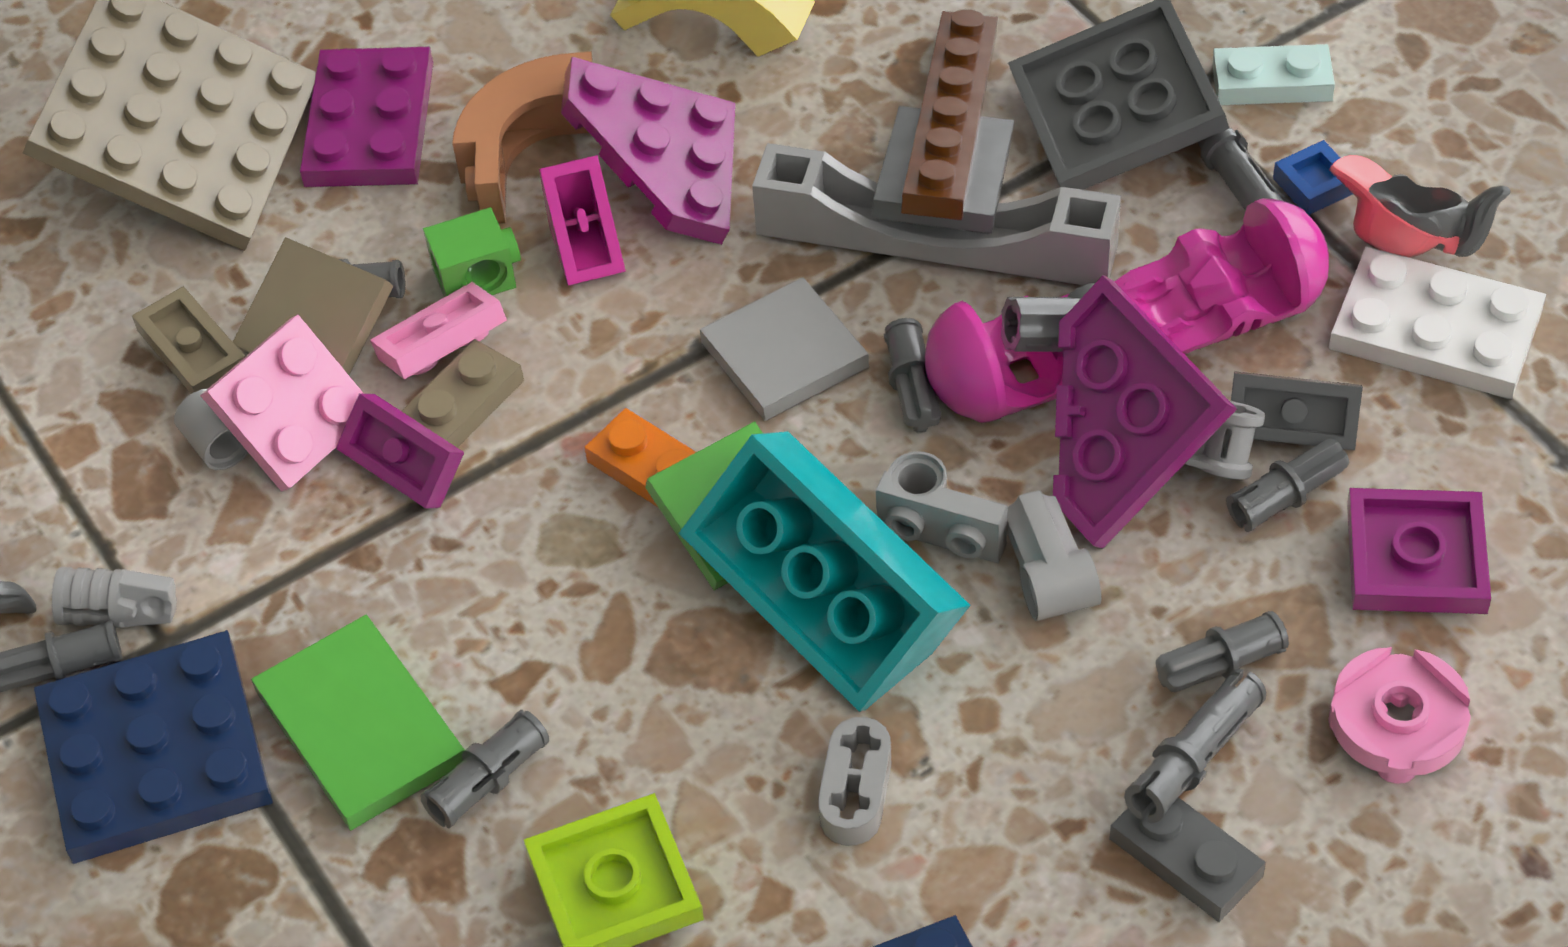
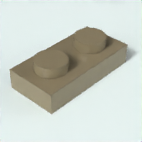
M184 286L132 315L139 334L191 394L211 387L245 357Z
M474 339L402 412L458 448L524 381L522 367L515 361Z

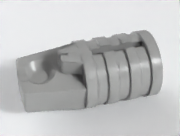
M59 567L55 574L52 589V613L57 625L96 626L104 624L109 620H112L113 626L120 628L165 624L172 622L176 612V588L174 579L171 577L126 569H115L113 571L104 568L91 570L90 568L72 569L71 567Z

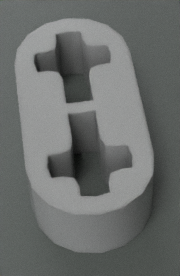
M853 717L845 720L834 729L829 741L818 797L820 826L829 839L844 846L859 845L869 841L877 833L882 820L892 765L891 741L886 727L875 719ZM865 743L870 745V751H867L864 757L862 770L853 769L851 753L855 752L858 744ZM848 792L859 793L860 809L855 811L853 819L840 818V811H843L846 807Z

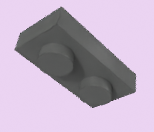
M1234 371L1231 401L1255 407L1265 413L1264 424L1256 427L1253 439L1316 446L1326 439H1335L1340 443L1342 449L1355 450L1363 390L1362 385Z
M1179 797L1168 809L1166 815L1159 822L1155 823L1148 822V814L1155 808V804L1142 820L1137 818L1127 808L1111 824L1110 840L1218 922L1264 876L1266 865L1264 860Z

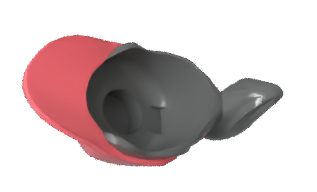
M1357 155L1342 157L1335 161L1329 169L1358 199L1353 221L1356 235L1375 249L1409 258L1424 254L1433 248L1459 257H1467L1474 254L1485 242L1494 222L1499 204L1511 192L1504 185L1494 186L1486 189L1468 202L1458 193L1447 188L1420 186L1403 174L1392 177L1372 160Z

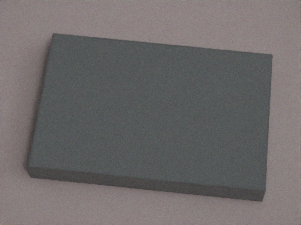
M899 106L873 198L872 218L979 233H992L1013 137L1014 120L981 116L962 220L901 213L902 194L921 108Z

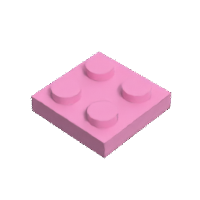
M296 315L286 321L200 396L282 492L290 489L336 448L359 393L363 392L301 317Z

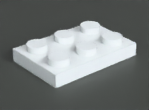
M1366 246L1331 332L1329 349L1512 400L1543 310L1546 294Z

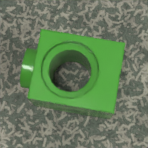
M491 207L423 228L431 266L444 297L471 282L491 295L517 288L512 263L521 261L519 247L511 227L501 229Z

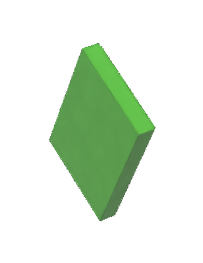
M367 614L251 679L256 693L350 831L444 777L462 762V753L465 749Z

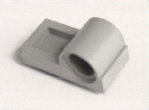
M915 451L903 454L894 460L888 472L884 471L876 488L877 516L902 540H918L949 549L964 558H980L999 564L1007 545V505L947 489V472L943 462L927 452Z

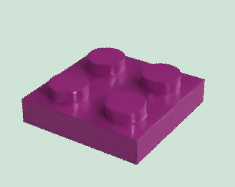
M1349 488L1347 515L1352 610L1488 614L1491 603V588L1482 492Z

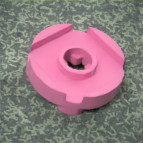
M1392 647L1376 648L1354 658L1339 674L1330 707L1329 725L1339 744L1354 760L1371 770L1377 771L1379 776L1388 782L1395 784L1407 783L1416 775H1425L1441 769L1459 754L1463 748L1471 718L1468 708L1470 697L1467 686L1460 675L1439 657L1416 649L1414 650L1413 657L1404 654L1391 655ZM1391 702L1398 708L1410 704L1415 710L1411 720L1400 721L1387 715L1388 708L1385 704Z

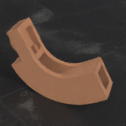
M591 51L556 54L517 65L484 85L462 110L456 123L452 142L460 182L466 185L468 201H478L480 210L491 207L498 223H506L507 174L512 162L519 153L533 143L545 138L558 135L589 133L584 127L576 130L561 114L565 71L571 58L575 57L593 62Z

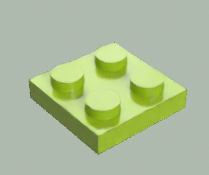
M655 793L523 839L528 858L562 947H632L704 920L702 905Z

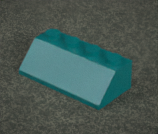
M788 431L752 434L678 533L859 712L868 709L932 655L971 606Z

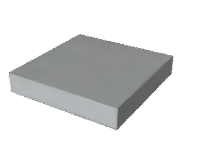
M803 277L700 329L701 343L764 421L869 367L868 352Z

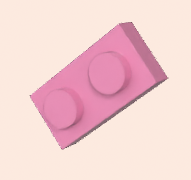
M471 282L370 339L378 360L405 380L412 375L423 374L436 366L439 359L462 346L469 345L474 339L478 341L483 340L491 329L504 323L507 319L500 301Z

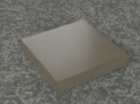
M285 237L233 343L239 350L249 354L286 321L299 315L345 372L350 375L393 285L386 279Z

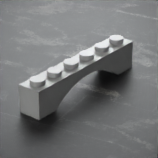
M767 143L752 185L756 235L1079 285L1096 283L1102 275L1110 278L1118 248L1121 195L1059 187L1036 197L1008 203H998L992 233L987 234L872 218L873 198L877 183L849 169L824 151Z

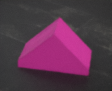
M598 155L539 169L548 224L567 285L626 272Z

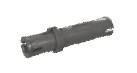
M1230 128L1197 142L1201 148L1200 157L1205 165L1212 171L1215 169L1221 175L1226 185L1245 210L1249 204L1263 198L1283 201L1248 153V143L1239 130L1233 131Z
M1233 670L1225 678L1221 687L1187 722V725L1175 737L1165 738L1157 746L1152 754V757L1155 758L1152 764L1125 790V803L1137 818L1142 820L1155 804V808L1148 814V822H1159L1184 791L1195 789L1206 777L1207 771L1203 769L1209 761L1223 748L1243 722L1266 699L1265 686L1254 673L1249 672L1245 679L1236 687L1235 685L1244 676V670Z

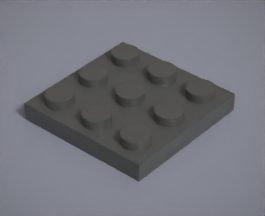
M1154 0L1008 62L1013 78L1060 187L1084 190L1230 129L1225 112L1170 0Z

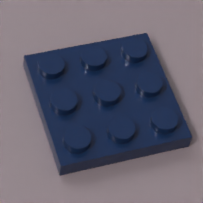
M228 630L34 687L65 848L73 864L273 803L234 646Z

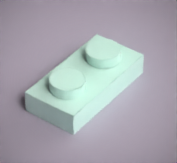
M1328 44L1214 48L1212 68L1215 91L1221 105L1333 101L1335 82Z

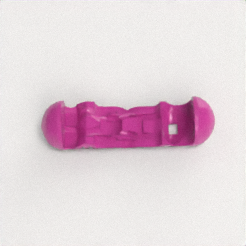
M1263 198L1247 206L1243 225L1233 235L1221 236L1217 231L1198 228L1177 237L1175 246L1168 255L1152 263L1132 269L1114 282L1184 354H1187L1213 343L1227 340L1231 336L1236 337L1245 334L1250 329L1256 330L1269 323L1273 324L1287 317L1305 312L1318 299L1326 284L1329 271V252L1320 228L1303 209L1285 201ZM964 301L954 303L939 315L928 333L926 343V373L933 390L942 402L958 415L980 423H987L1055 400L1057 385H1062L1063 352H1014L1013 350H1006L1001 337L1002 314L992 321L982 323L972 306ZM1023 359H1028L1039 377L1027 383H1020L1017 381L1009 365Z

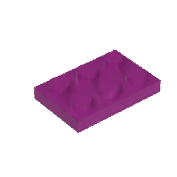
M430 47L320 50L300 168L304 187L418 184L434 63Z

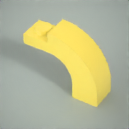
M618 0L610 16L625 31L666 11L686 9L701 12L716 18L731 28L759 57L798 40L815 1Z

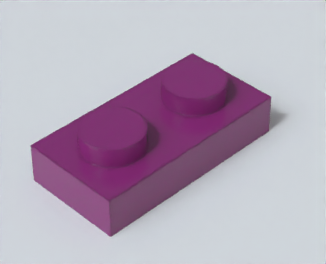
M359 393L336 446L338 451L424 508L441 507L465 453L379 396Z

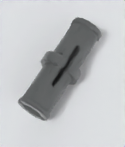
M522 709L482 745L479 743L470 745L462 753V762L434 786L421 794V802L428 814L442 827L451 828L461 816L489 792L498 794L509 784V775L531 755L548 744L549 735L545 727L529 711L524 712Z

